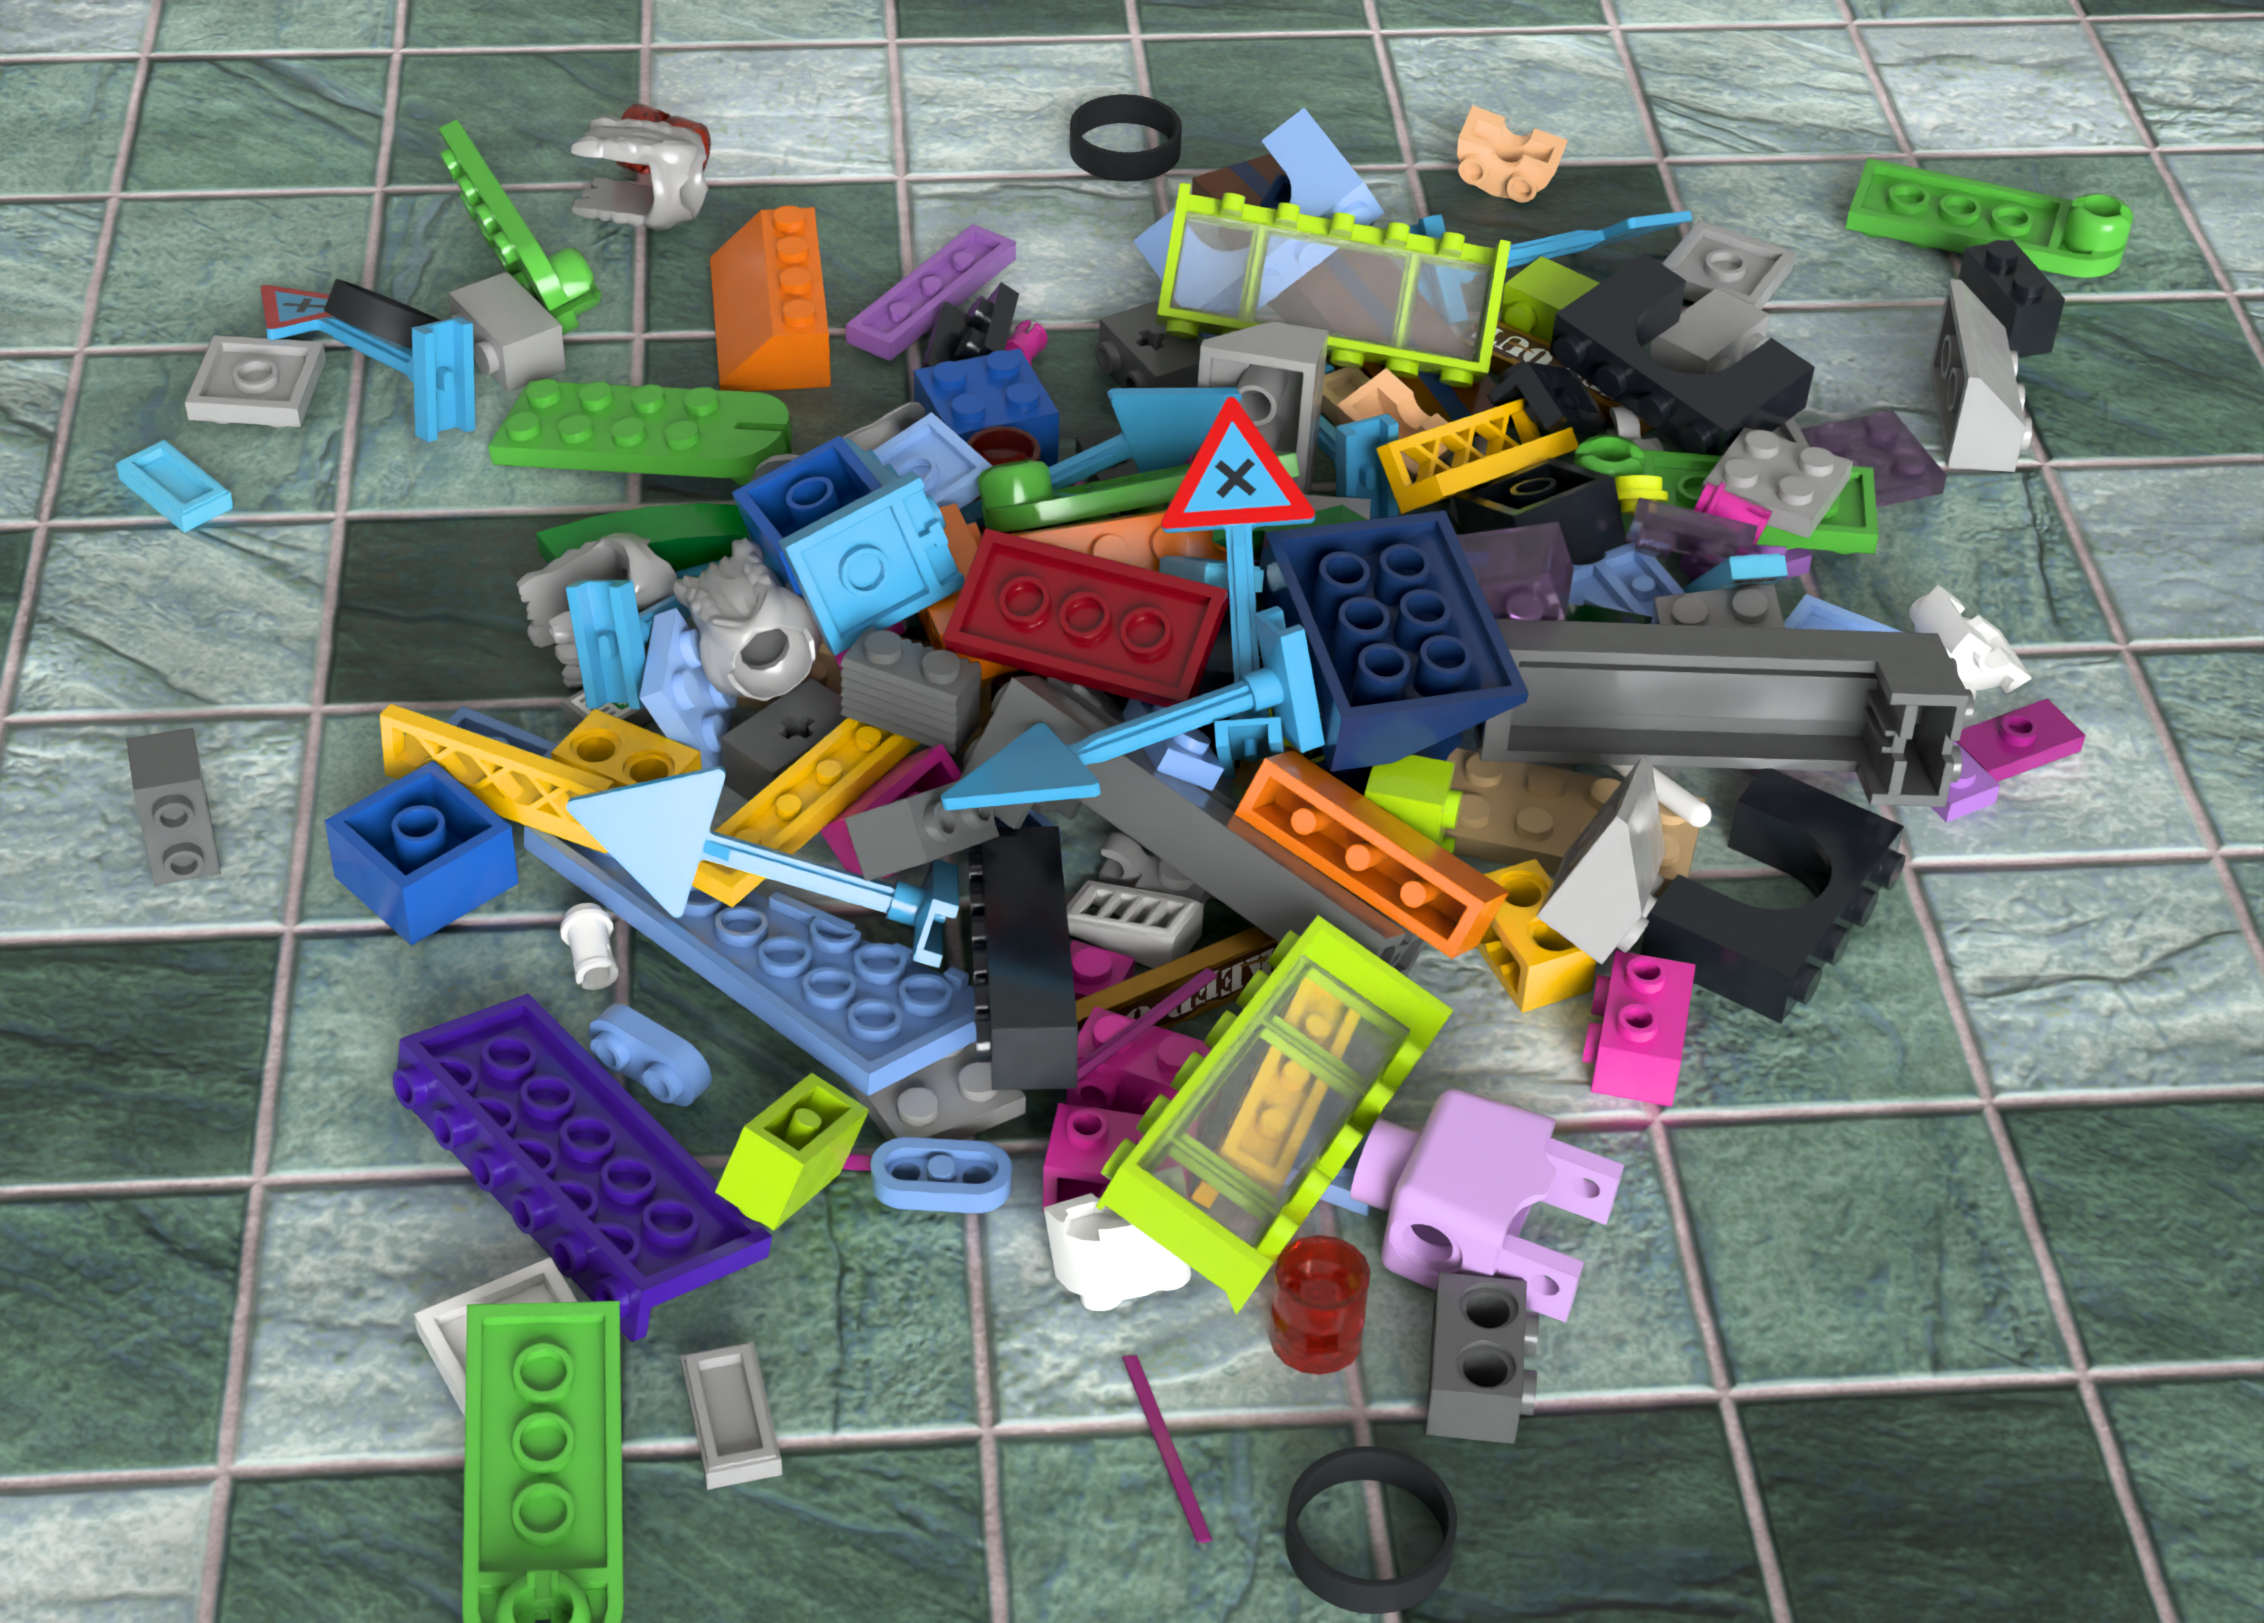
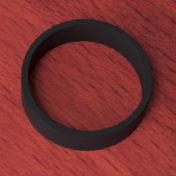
M1130 94L1099 97L1084 103L1073 113L1070 120V155L1081 169L1103 179L1127 182L1155 178L1171 170L1179 161L1182 123L1178 114L1171 107L1149 97ZM1130 123L1153 128L1163 133L1170 140L1146 151L1117 152L1097 147L1086 141L1082 135L1103 125Z
M340 279L335 280L324 308L326 313L410 349H412V327L442 321L399 301Z
M1357 1446L1337 1450L1312 1463L1300 1475L1293 1486L1288 1502L1285 1530L1287 1556L1301 1582L1319 1598L1334 1606L1365 1614H1385L1401 1611L1425 1600L1444 1581L1452 1562L1457 1531L1456 1507L1448 1488L1440 1477L1424 1463L1410 1455L1393 1449L1375 1446ZM1356 1480L1379 1481L1400 1487L1420 1499L1436 1517L1443 1533L1444 1544L1429 1563L1408 1575L1386 1580L1357 1578L1328 1566L1310 1550L1299 1531L1297 1524L1298 1516L1314 1496L1331 1486Z

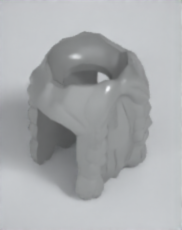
M608 115L590 120L588 125L589 132H586L584 137L579 138L573 143L571 153L583 157L605 158L650 166L653 187L607 178H594L591 182V189L583 190L581 199L573 201L572 212L575 215L589 219L599 218L601 221H610L618 225L627 224L631 227L643 225L656 231L669 229L696 219L704 203L706 192L709 190L703 175V162L706 160L707 155L700 134L684 127L671 126L664 121H639L630 118L622 120Z
M632 532L613 533L597 541L586 542L580 549H568L561 558L551 561L542 570L525 574L516 583L522 602H528L526 606L527 620H531V625L528 626L527 634L532 644L540 648L552 645L553 643L558 644L555 646V656L561 663L567 665L562 671V675L564 677L563 682L568 688H578L583 686L566 587L579 580H633L638 613L674 595L673 583L677 579V575L668 561L655 555L647 546L650 542L649 538H642ZM648 642V644L644 647L645 652L648 651L649 642Z
M746 537L741 540H734L732 542V557L730 559L724 555L719 564L710 561L706 571L703 570L699 577L684 575L683 579H676L674 581L673 591L677 601L689 608L692 620L701 635L699 644L700 660L707 679L718 692L732 698L745 696L765 702L771 698L786 695L809 674L817 657L822 635L805 599L792 590L782 587L774 571L765 565L763 552L759 544Z

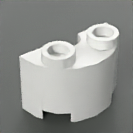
M1937 585L1928 595L1917 599L1912 604L1909 610V617L1914 623L1915 633H1938L1949 657L1956 660L1958 675L1965 688L1971 690L1973 700H1976L1977 690L2000 686L2006 694L2032 679L2001 631L1980 615L1973 619L1962 617L1961 613L1965 609L1962 603L1941 586Z
M1180 1167L1152 1175L1186 1199ZM1092 1193L1044 1207L1055 1277L1069 1291L1080 1295L1081 1303L1085 1308L1093 1311H1106L1115 1308L1124 1299L1146 1296L1157 1290H1175L1189 1282L1191 1270L1188 1264L1107 1206L1102 1211L1095 1206L1100 1198L1095 1197Z

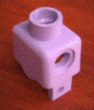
M1449 1089L1443 1091L1438 1096L1421 1133L1381 1118L1376 1121L1360 1156L1351 1186L1350 1197L1356 1201L1389 1212L1380 1255L1383 1265L1391 1272L1434 1291L1437 1289L1439 1272L1527 1281L1526 1308L1566 1323L1574 1302L1584 1261L1519 1238V1234L1532 1204L1538 1201L1606 1225L1614 1205L1624 1164L1552 1139L1555 1118L1462 1090ZM1584 1178L1590 1179V1180L1594 1181L1595 1183L1589 1182V1181L1585 1180Z

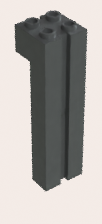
M1495 619L1529 695L1527 702L1473 726L1472 730L1480 761L1635 766L1642 757L1652 766L1772 768L1774 770L1856 772L1869 804L1889 806L1946 807L1950 784L1957 783L1960 778L1962 754L1960 747L1953 743L1954 741H1960L1962 727L1967 728L1972 722L1974 700L1971 690L1965 688L1958 675L1956 660L1949 657L1938 633Z
M1038 675L1012 677L1011 681L1003 685L994 697L991 705V711L994 714L983 735L974 740L967 749L963 758L965 769L959 780L966 777L1037 723H1045L1064 744L1070 745L1082 741L1091 734L1127 722L1122 715L1125 707L1097 689L1051 677H1039ZM1143 748L1104 762L1085 765L1099 781L1101 794L1096 797L993 806L994 816L1012 829H1019L1030 809L1037 814L1057 811L1070 820L1076 817L1081 805L1085 804L1279 943L1290 930L1301 937L1317 915H1319L1406 977L1426 944V941L1235 815L1234 813L1246 791L1221 774L1212 791L1156 771Z

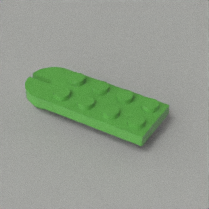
M458 119L438 128L447 146V149L439 152L440 157L453 181H457L461 189L458 195L472 221H476L490 249L493 248L504 271L512 275L562 325V335L579 328L576 317L596 307L602 299L601 291L593 281V272L583 255L575 247H565L546 257Z
M1867 158L1848 212L1845 229L1859 231L1865 236L1872 238L1887 237L1911 242L1920 248H1939L1963 254L1966 247L1988 244L1995 240L2013 239L2039 270L2072 277L2090 278L2109 274L2120 266L2133 221V213L2124 201L2105 193H2088L2075 200Z
M542 379L527 383L489 443L488 449L493 465L731 478L737 485L742 487L750 482L759 463L774 455L793 454L791 446L793 430L786 405L780 399L765 393L714 390L709 387L685 389L665 388L654 384L626 386L609 385L605 382L587 384Z
M1617 435L1594 436L1577 448L1574 465L1613 476L1614 480L1615 477L1631 475L1659 476L1663 478L1662 491L1668 492V502L1656 504V514H1621L1625 534L1656 536L1664 540L1681 538L1750 544L1739 536L1710 522H1707L1706 526L1701 525L1702 518L1692 514L1700 498L1702 483L1722 456L1642 450L1633 441ZM1852 466L1850 480L1809 538L1766 525L1756 545L1786 547L1785 550L1805 548L1830 550L1838 554H1875L1879 534L1873 468Z
M1272 450L1291 478L1300 476L1296 453ZM1023 460L992 466L982 471L978 478L985 528L999 532H1008L1063 523V526L1111 519V513L1119 512L1120 515H1137L1167 510L1169 507L1168 502L1173 500L1192 463L1054 490L1052 488L1049 467L1044 462Z
M620 1301L467 1304L463 1623H535V1620L551 1619V1623H623Z

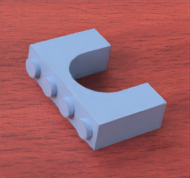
M1305 108L1301 109L1262 140L1264 146L1289 178L1291 184L1290 203L1300 206L1299 214L1331 219L1333 213H1347L1355 216L1354 224L1369 226L1385 213L1362 179ZM1175 208L1133 240L1162 282ZM1187 223L1174 299L1180 307L1238 317L1250 247L1230 252L1213 250L1201 242ZM1269 236L1256 312L1339 248ZM1200 332L1205 339L1219 336Z

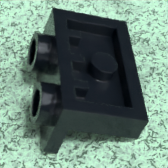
M1001 282L988 299L982 295L979 296L967 314L950 303L944 302L937 312L922 368L936 366L941 362H955L1005 350L1019 293Z
M1528 361L1519 362L1509 367L1499 376V385L1487 395L1493 406H1501L1525 398L1527 400L1523 403L1525 412L1541 429L1559 432L1572 427L1574 434L1593 437L1609 424V421L1577 373L1571 369Z

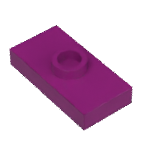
M2044 699L1964 728L1961 732L1960 741L1956 742L1999 782L2080 752L2086 735L2049 699Z

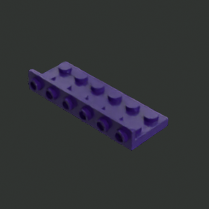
M529 994L400 1038L397 1070L393 1074V1087L399 1102L406 1109H411L428 1126L442 1148L450 1150L472 1173L477 1185L482 1190L490 1192L512 1215L516 1226L523 1233L529 1234L546 1251L563 1276L571 1278L593 1302L620 1301V1331L631 1342L646 1337L652 1307L768 1258L772 1235L758 1221L746 1217L737 1206L715 1193L719 1183Z

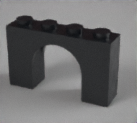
M1646 253L1555 314L1549 355L1597 387L1603 394L1632 411L1647 425L1657 429L1684 448L1688 453L1723 456L1744 427L1773 432L1806 408L1815 366L1773 338H1770L1731 367L1714 373H1683L1664 367L1651 359L1643 351L1642 347L1679 322L1686 280Z
M1763 768L1736 802L1728 847L1791 875L1803 883L1816 899L1804 905L1787 909L1760 908L1739 902L1678 874L1647 915L1649 923L1644 931L1640 955L1696 964L1694 984L1782 1024L1797 1002L1806 1005L1811 1000L1819 985L1824 965L1828 963L1835 966L1839 962L1849 942L1851 928L1854 925L1861 928L1866 925L1876 906L1879 890L1882 887L1891 890L1897 882L1906 859L1904 854L1898 852L1904 826L1772 768Z

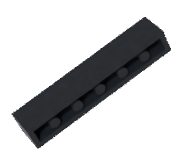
M1059 826L1020 827L1019 829L997 827L999 837L982 842L981 852H968L977 1063H990L992 1090L1077 1088L1078 1026Z

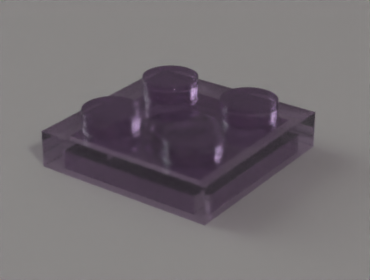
M1893 410L1800 429L1810 447L1824 448L1833 455L1852 460V466L1873 468L1876 507L1943 494L1947 475Z
M1638 498L1628 517L1625 537L1626 541L1636 543L1634 550L1638 553L1656 558H1669L1670 551L1694 557L1692 562L1694 566L1710 570L1730 556L1748 555L1753 547L1757 525Z

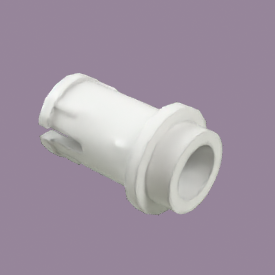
M581 903L570 908L566 912L560 926L561 938L571 948L576 983L578 985L582 983V988L587 990H598L608 987L616 981L619 975L609 939L613 931L612 918L600 906L593 903Z

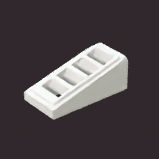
M1087 880L1066 906L1070 935L1106 950L1135 958L1136 962L1153 969L1187 955L1202 936L1204 905L1182 896ZM1092 904L1101 907L1095 915L1085 914ZM1113 913L1120 915L1118 920L1112 919L1110 916Z

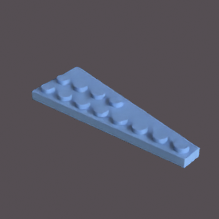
M524 826L525 849L866 1096H870L976 1041L974 990L972 986L968 985L969 974L951 967L942 974L913 961L912 949L899 943L890 945L870 943L861 939V932L855 930L854 924L778 891L772 894L769 899L751 891L734 907H731L691 886L683 915L675 918L609 852L605 854L538 829Z

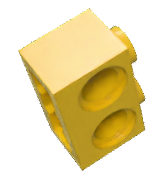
M594 709L551 752V760L614 781V788L702 769L700 751L598 709Z
M1537 859L1483 874L1508 890L1509 894L1476 948L1521 1013L1591 992L1597 961L1536 917L1552 883L1551 878Z

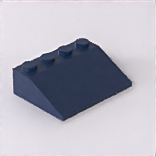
M1445 510L1265 533L1259 565L1260 570H1264L1262 592L1258 593L1265 610L1275 606L1283 610L1286 628L1300 624L1305 629L1325 745L1320 747L1330 772L1394 763L1527 702L1529 692Z

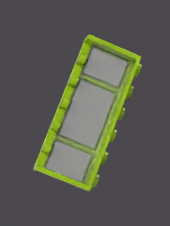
M1180 183L1155 322L1157 325L1166 326V334L1185 339H1197L1199 332L1220 336L1273 321L1329 330L1326 355H1331L1330 363L1338 366L1362 368L1364 361L1386 365L1385 369L1387 368L1394 376L1416 378L1418 377V371L1440 375L1439 382L1462 388H1470L1473 385V381L1482 382L1488 375L1511 241L1499 240L1495 248L1464 243L1465 236L1453 232H1444L1440 239L1409 233L1410 226L1403 223L1390 222L1386 229L1354 224L1355 216L1347 213H1333L1331 219L1299 214L1300 206L1291 203H1278L1277 209L1244 204V196L1235 193H1224L1222 200L1189 194L1191 184Z
M1317 915L1301 937L1292 930L1285 935L1267 962L1268 965L1275 969L1269 976L1260 969L1254 974L1236 1001V1004L1242 1007L1243 1011L1239 1016H1236L1228 1009L1224 1012L1203 1043L1211 1049L1206 1058L1196 1051L1189 1056L1170 1084L1172 1088L1178 1091L1172 1101L1162 1094L1155 1099L1136 1127V1130L1144 1135L1137 1145L1128 1138H1125L1100 1173L1111 1182L1095 1207L1102 1211L1107 1206L1224 1290L1236 1315L1454 1011L1319 915Z

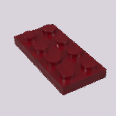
M985 528L944 633L943 642L946 650L1167 708L1195 698L1230 600L1228 590Z

